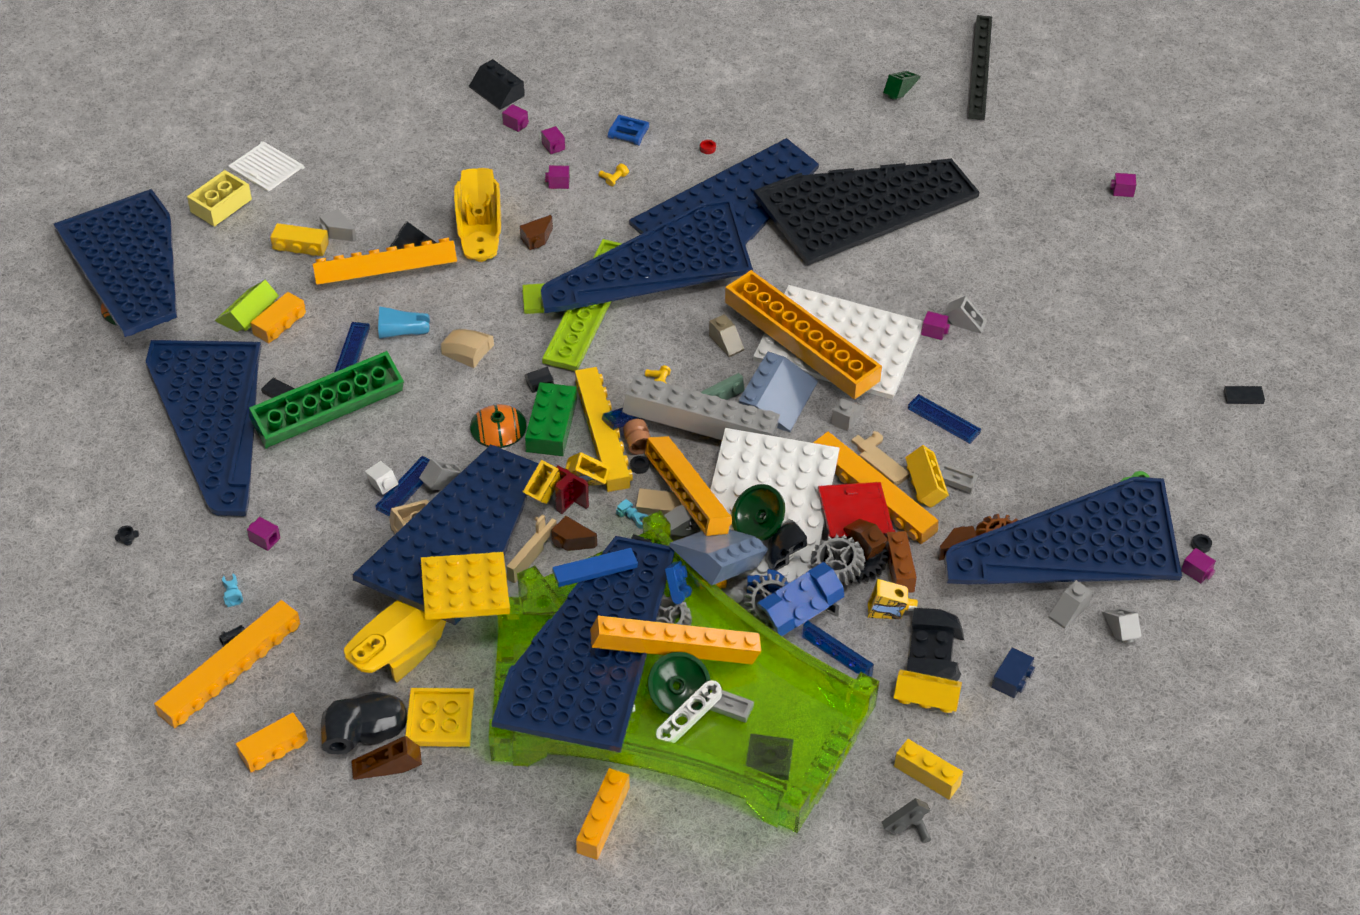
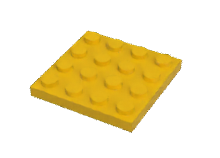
M503 552L421 557L425 620L510 614Z

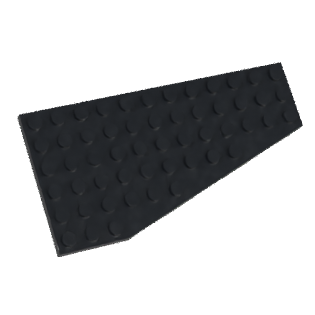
M952 158L931 160V163L906 165L905 163L880 165V168L854 170V168L829 170L828 173L810 175L797 173L758 188L753 193L807 266L975 199L980 194Z

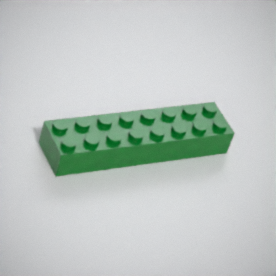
M385 351L249 407V418L266 449L403 391L404 380L388 351Z

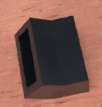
M548 366L524 375L532 393L538 391L540 382L554 384V378Z

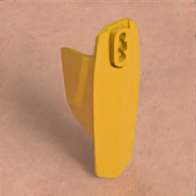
M472 168L462 170L461 179L454 186L457 232L461 240L464 256L470 260L475 259L478 262H484L488 258L491 259L497 255L501 233L499 183L494 179L492 169Z
M397 600L378 614L351 639L343 650L345 659L359 671L365 673H373L389 664L393 680L398 683L436 647L437 641L442 636L446 621L442 619L425 620L424 611Z

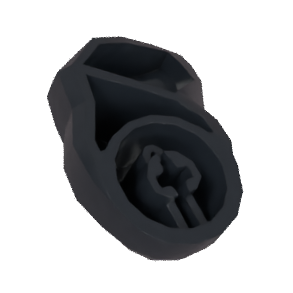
M374 691L362 693L353 698L333 701L322 713V750L334 755L347 754L359 742L370 745L379 744L399 735L407 723V710L403 701L395 695Z

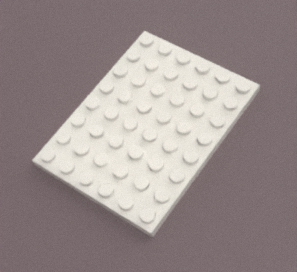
M788 285L784 293L786 296L882 365L880 382L866 392L893 400L921 335L923 321ZM764 333L753 356V361L761 363L767 351L786 357L812 377L830 382L768 334Z
M725 428L710 490L730 515L737 498L751 486L766 484L774 487L781 493L785 501V517L783 522L788 519L793 520L807 536V546L789 555V564L777 570L790 583L812 569L810 562L812 558L811 553L815 551V545H820L825 522L818 486L833 484L840 448ZM731 524L729 529L734 530ZM770 538L762 541L764 546H768ZM766 554L757 568L737 576H767L769 566Z

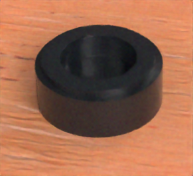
M644 456L633 457L630 461L631 471L636 474L647 472L649 460Z
M1197 534L1193 537L1191 546L1193 549L1197 548L1206 553L1211 549L1212 540L1207 535Z

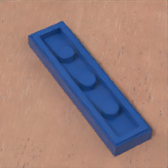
M632 548L554 566L552 567V572L558 587L638 568V562Z

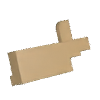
M873 431L872 436L866 440L859 435L854 437L851 442L858 447V451L861 452L860 457L894 485L898 486L909 478L910 473L876 447L883 441V436L879 432Z
M639 488L636 509L640 513L665 515L678 506H683L674 492Z
M544 515L535 518L537 521L535 525L536 533L507 565V580L516 583L544 550L543 544L550 537L551 530L557 525L555 519L552 518L545 525Z

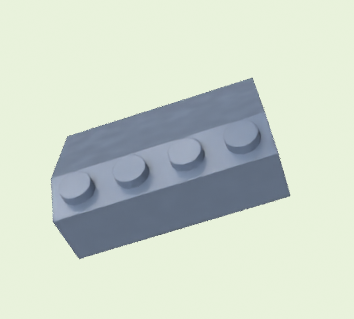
M767 351L740 397L739 403L780 414L777 428L791 432L818 380L786 357Z
M729 529L728 534L706 536L701 531L669 544L710 585L757 568L768 551L763 542L755 536Z

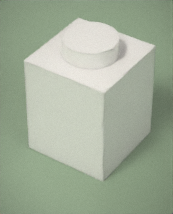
M382 461L365 471L371 485L382 495L398 485L392 469Z

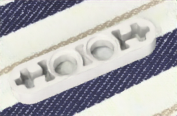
M711 680L704 683L657 729L656 736L660 745L666 747L673 745L720 700L722 690L718 682ZM709 689H711V690H714V689H715V690H716V693H715V694H713V693H710V694H709V693H708V690H709ZM694 702H701L703 707L696 711L691 708V705ZM684 716L688 721L684 725H678L676 723L677 718ZM663 733H666V734H669V733H670V736H671V737H670V738H668V737H664V738H663V735H662V734H663Z

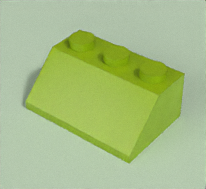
M263 280L246 290L215 321L236 332L242 329L246 331L251 327L250 322L266 308L270 307L279 295L266 280Z

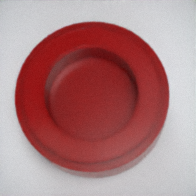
M704 140L700 143V151L704 154H713L716 151V143L712 140Z

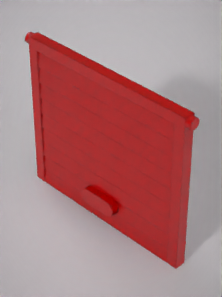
M881 482L818 486L829 532L828 536L831 539L835 538L836 534L839 538H842L844 534L849 538L843 528L858 519L876 524L884 535L887 532H896L895 529L893 530Z

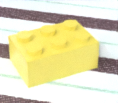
M224 170L188 195L187 199L190 212L215 227L251 201L252 197L248 183Z

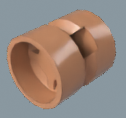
M642 419L630 420L623 427L629 451L634 455L644 454L647 439L651 437L647 424Z

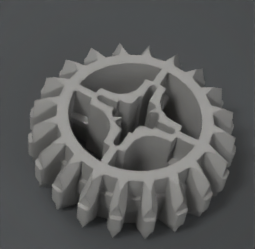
M836 534L833 539L828 536L827 541L821 539V545H815V551L811 553V568L822 563L824 558L829 555L825 563L834 570L840 582H844L846 585H848V580L855 582V576H860V570H864L865 563L864 551L860 548V544L854 542L852 537L847 540L845 534L842 538H839ZM853 557L852 562L850 563V565L847 566V563L850 561V558Z
M768 574L765 581L763 575L759 577L760 584L757 580H753L752 582L756 587L748 586L747 589L752 594L745 593L744 597L750 598V601L744 602V605L751 606V608L746 610V613L753 611L754 615L750 617L751 620H754L756 617L759 619L756 625L759 626L764 621L765 629L768 628L769 623H771V627L774 629L770 619L762 615L764 611L761 608L757 610L755 596L757 591H759L764 599L772 593L765 590L763 586L776 585L781 588L785 586L784 583L787 581V578L784 577L780 582L778 581L779 574H776L774 580H772V575Z
M664 594L656 622L674 624L675 620L679 618L680 620L676 624L691 626L690 608H687L686 602L675 604L671 596L666 597Z

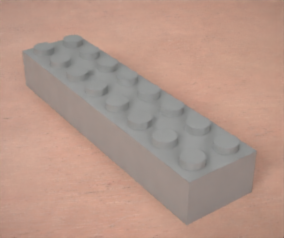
M636 375L625 394L622 412L720 440L723 439L725 428L775 436L780 414L770 410H762L755 406H747L736 401L721 399L718 396L706 395L699 391H691L681 386H673L662 381H654L644 376Z

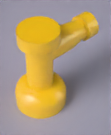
M620 163L616 166V172L613 175L601 170L598 176L605 178L606 183L613 187L616 184L615 181L629 173V169L626 165Z
M666 365L661 366L660 370L646 369L645 376L656 377L654 381L666 383V377L670 375L671 369Z

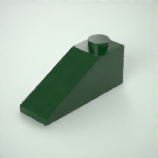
M907 70L889 74L883 93L887 94L888 98L894 100L904 97L921 76Z

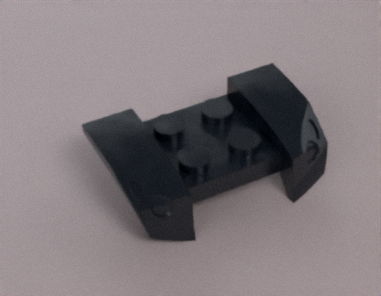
M914 608L907 671L958 681L961 677L958 662L952 661L954 637L964 640L959 618L941 609Z

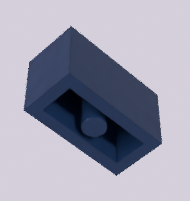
M1012 647L994 675L991 688L1012 698H1015L1018 692L1022 693L1027 683L1025 681L1026 678H1031L1035 671L1033 666L1034 657Z

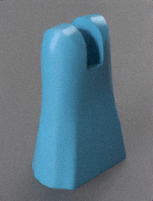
M379 306V339L406 334L420 335L429 332L430 316L428 314L406 312Z

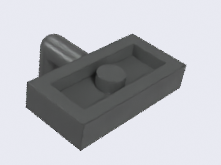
M917 798L881 821L884 829L894 834L904 832L909 825L913 824L916 826L923 843L931 841L922 820L924 815L931 810L927 803Z

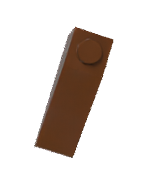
M403 736L352 760L353 779L399 774L422 765L420 746L407 736Z

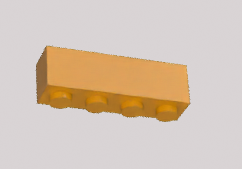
M611 768L608 769L576 839L578 854L598 860L629 791V774Z

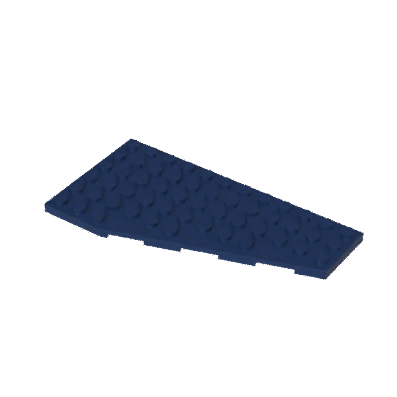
M785 138L629 219V225L642 234L704 202L731 199L746 245L770 219V216L753 195L754 190L797 173H802L803 175L814 174L819 168V163L789 139Z
M152 189L53 223L56 232L124 337L132 336L140 331L177 318L171 217Z
M489 445L352 574L353 581L425 612L421 557L503 552L505 555L514 527L518 523L525 506L527 494L523 493L539 463L497 446ZM463 617L442 620L456 625Z
M615 536L602 552V555L632 548L638 562V568L577 583L567 596V600L551 620L549 619L515 665L509 668L492 719V727L621 753L648 653L592 648L590 629L597 616L656 622L667 584L665 568L672 564L675 551L670 546Z

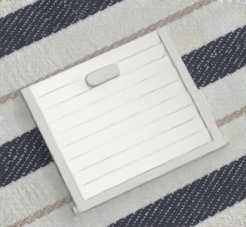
M261 142L228 166L229 169L267 192L300 169L305 168L301 163L265 142Z

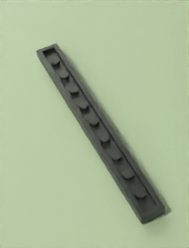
M977 15L968 119L985 120L992 16Z

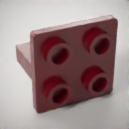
M557 465L556 468L559 469L561 480H558L555 485L556 511L563 514L574 502L587 509L589 507L588 482L574 475L568 469Z

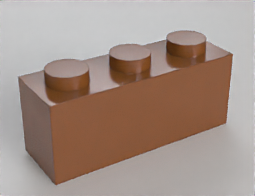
M907 531L887 532L886 538L888 541L885 549L888 550L887 556L892 583L907 587L908 593L915 592L917 577Z

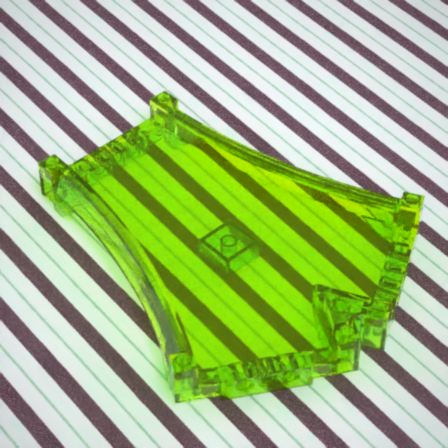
M661 511L643 518V533L638 536L650 539L652 543L666 546L674 542L670 536L671 524ZM599 552V553H597V554H595V555H593V556H590V557H588V558L602 555V552ZM675 552L673 562L682 561V566L685 565L687 570L686 583L692 588V594L683 601L686 602L687 608H690L691 626L759 633L761 653L753 664L699 659L707 668L710 679L720 684L721 690L754 701L753 709L746 723L708 710L675 743L657 739V729L671 716L656 707L648 692L647 681L649 672L655 662L665 656L658 654H647L634 702L635 711L631 714L621 753L492 727V719H490L488 738L491 761L513 762V766L528 767L546 758L548 754L607 761L654 771L699 783L746 800L745 803L763 822L776 828L781 825L798 833L815 804H818L855 744L859 732L874 710L880 681L862 672L854 679L800 649L763 624L724 593L717 585H710ZM536 566L517 573L519 597H509L510 614L497 615L499 629L493 716L509 668L515 665L531 645L533 638L567 600V596L577 583L558 587L553 573L543 577ZM668 581L664 592L666 597L671 596ZM676 619L674 624H676L680 619ZM674 682L673 688L678 690L679 684ZM684 716L679 717L676 723L684 725L688 719ZM663 733V734H662V735H663V738H664V737H668V738L671 737V736H670V733H669V734H666V733Z

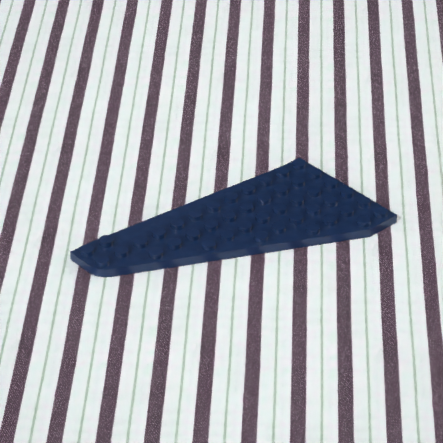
M732 200L704 202L546 282L541 288L544 313L573 310L575 308L743 276L750 270L753 271Z
M151 340L146 357L147 368L209 511L218 516H247L250 500L254 426L249 418V407L256 405L261 342Z
M1131 477L955 544L948 549L944 558L946 583L948 584L1075 582L1076 580L1078 582L1158 579L1180 581L1182 578L1164 478Z

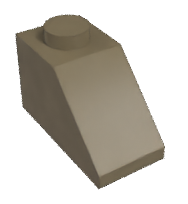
M725 314L709 321V336L728 357L744 351V346L735 325Z

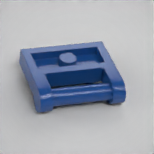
M618 115L608 131V138L633 142L634 145L639 146L649 128V122ZM617 131H621V132L633 134V135H636V136H632V135L620 133V132H617Z
M676 561L665 568L672 601L675 604H681L685 598L692 594V588L686 583L687 570L685 565L682 566V561Z

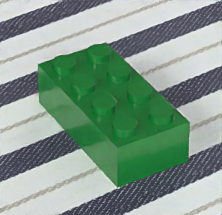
M539 383L525 436L526 452L564 456L577 404L576 386Z

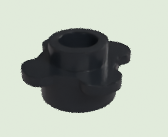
M125 525L118 529L115 540L117 542L121 541L124 545L128 546L139 536V532L137 530L134 531L131 526Z

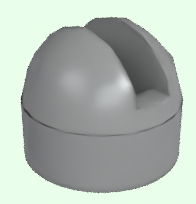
M734 587L729 595L728 602L739 605L744 601V593Z

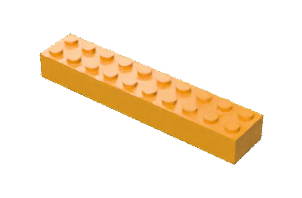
M752 270L725 287L726 304L854 400L880 382L882 365Z

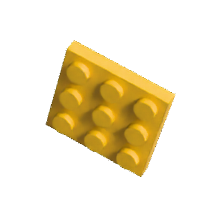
M411 688L405 736L419 746L470 747L474 688Z

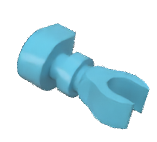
M625 499L617 506L616 514L620 517H624L627 514V517L633 519L638 528L644 529V524L640 522L641 520L649 524V516L638 512L636 508H633V504L629 500Z
M232 574L233 580L226 581L225 576L222 578L223 585L226 588L223 598L227 607L239 605L243 602V596L237 587L238 582L235 574Z

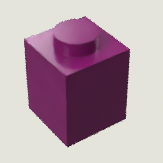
M514 104L502 112L503 125L517 132L529 124L528 111Z
M556 126L541 131L542 144L550 155L565 150V137Z
M549 165V172L545 173V182H549V189H569V166Z
M1115 173L1114 179H1111L1110 182L1113 196L1134 197L1137 186L1136 174Z
M927 311L921 335L942 340L944 334L948 335L949 316Z
M260 516L247 529L249 541L266 551H269L281 538L278 526Z
M1195 548L1184 559L1181 571L1201 584L1205 579L1209 580L1214 575L1215 570L1213 568L1216 560Z

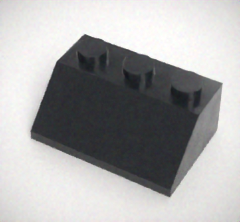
M494 59L482 64L469 84V88L499 110L525 96L524 81Z

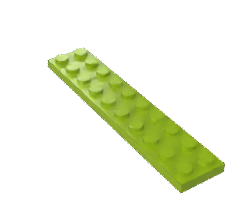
M602 239L593 258L622 243ZM611 301L566 310L542 358V363L572 371L578 370Z

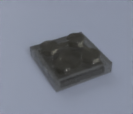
M750 734L745 775L789 781L794 739Z

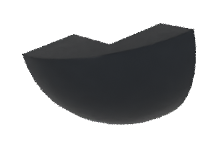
M406 221L395 236V240L390 247L397 246V249H404L406 244L414 243L416 247L422 246L421 242L432 241V244L437 242Z
M791 519L784 521L778 531L770 537L766 553L770 570L777 571L788 565L789 555L807 546V536Z

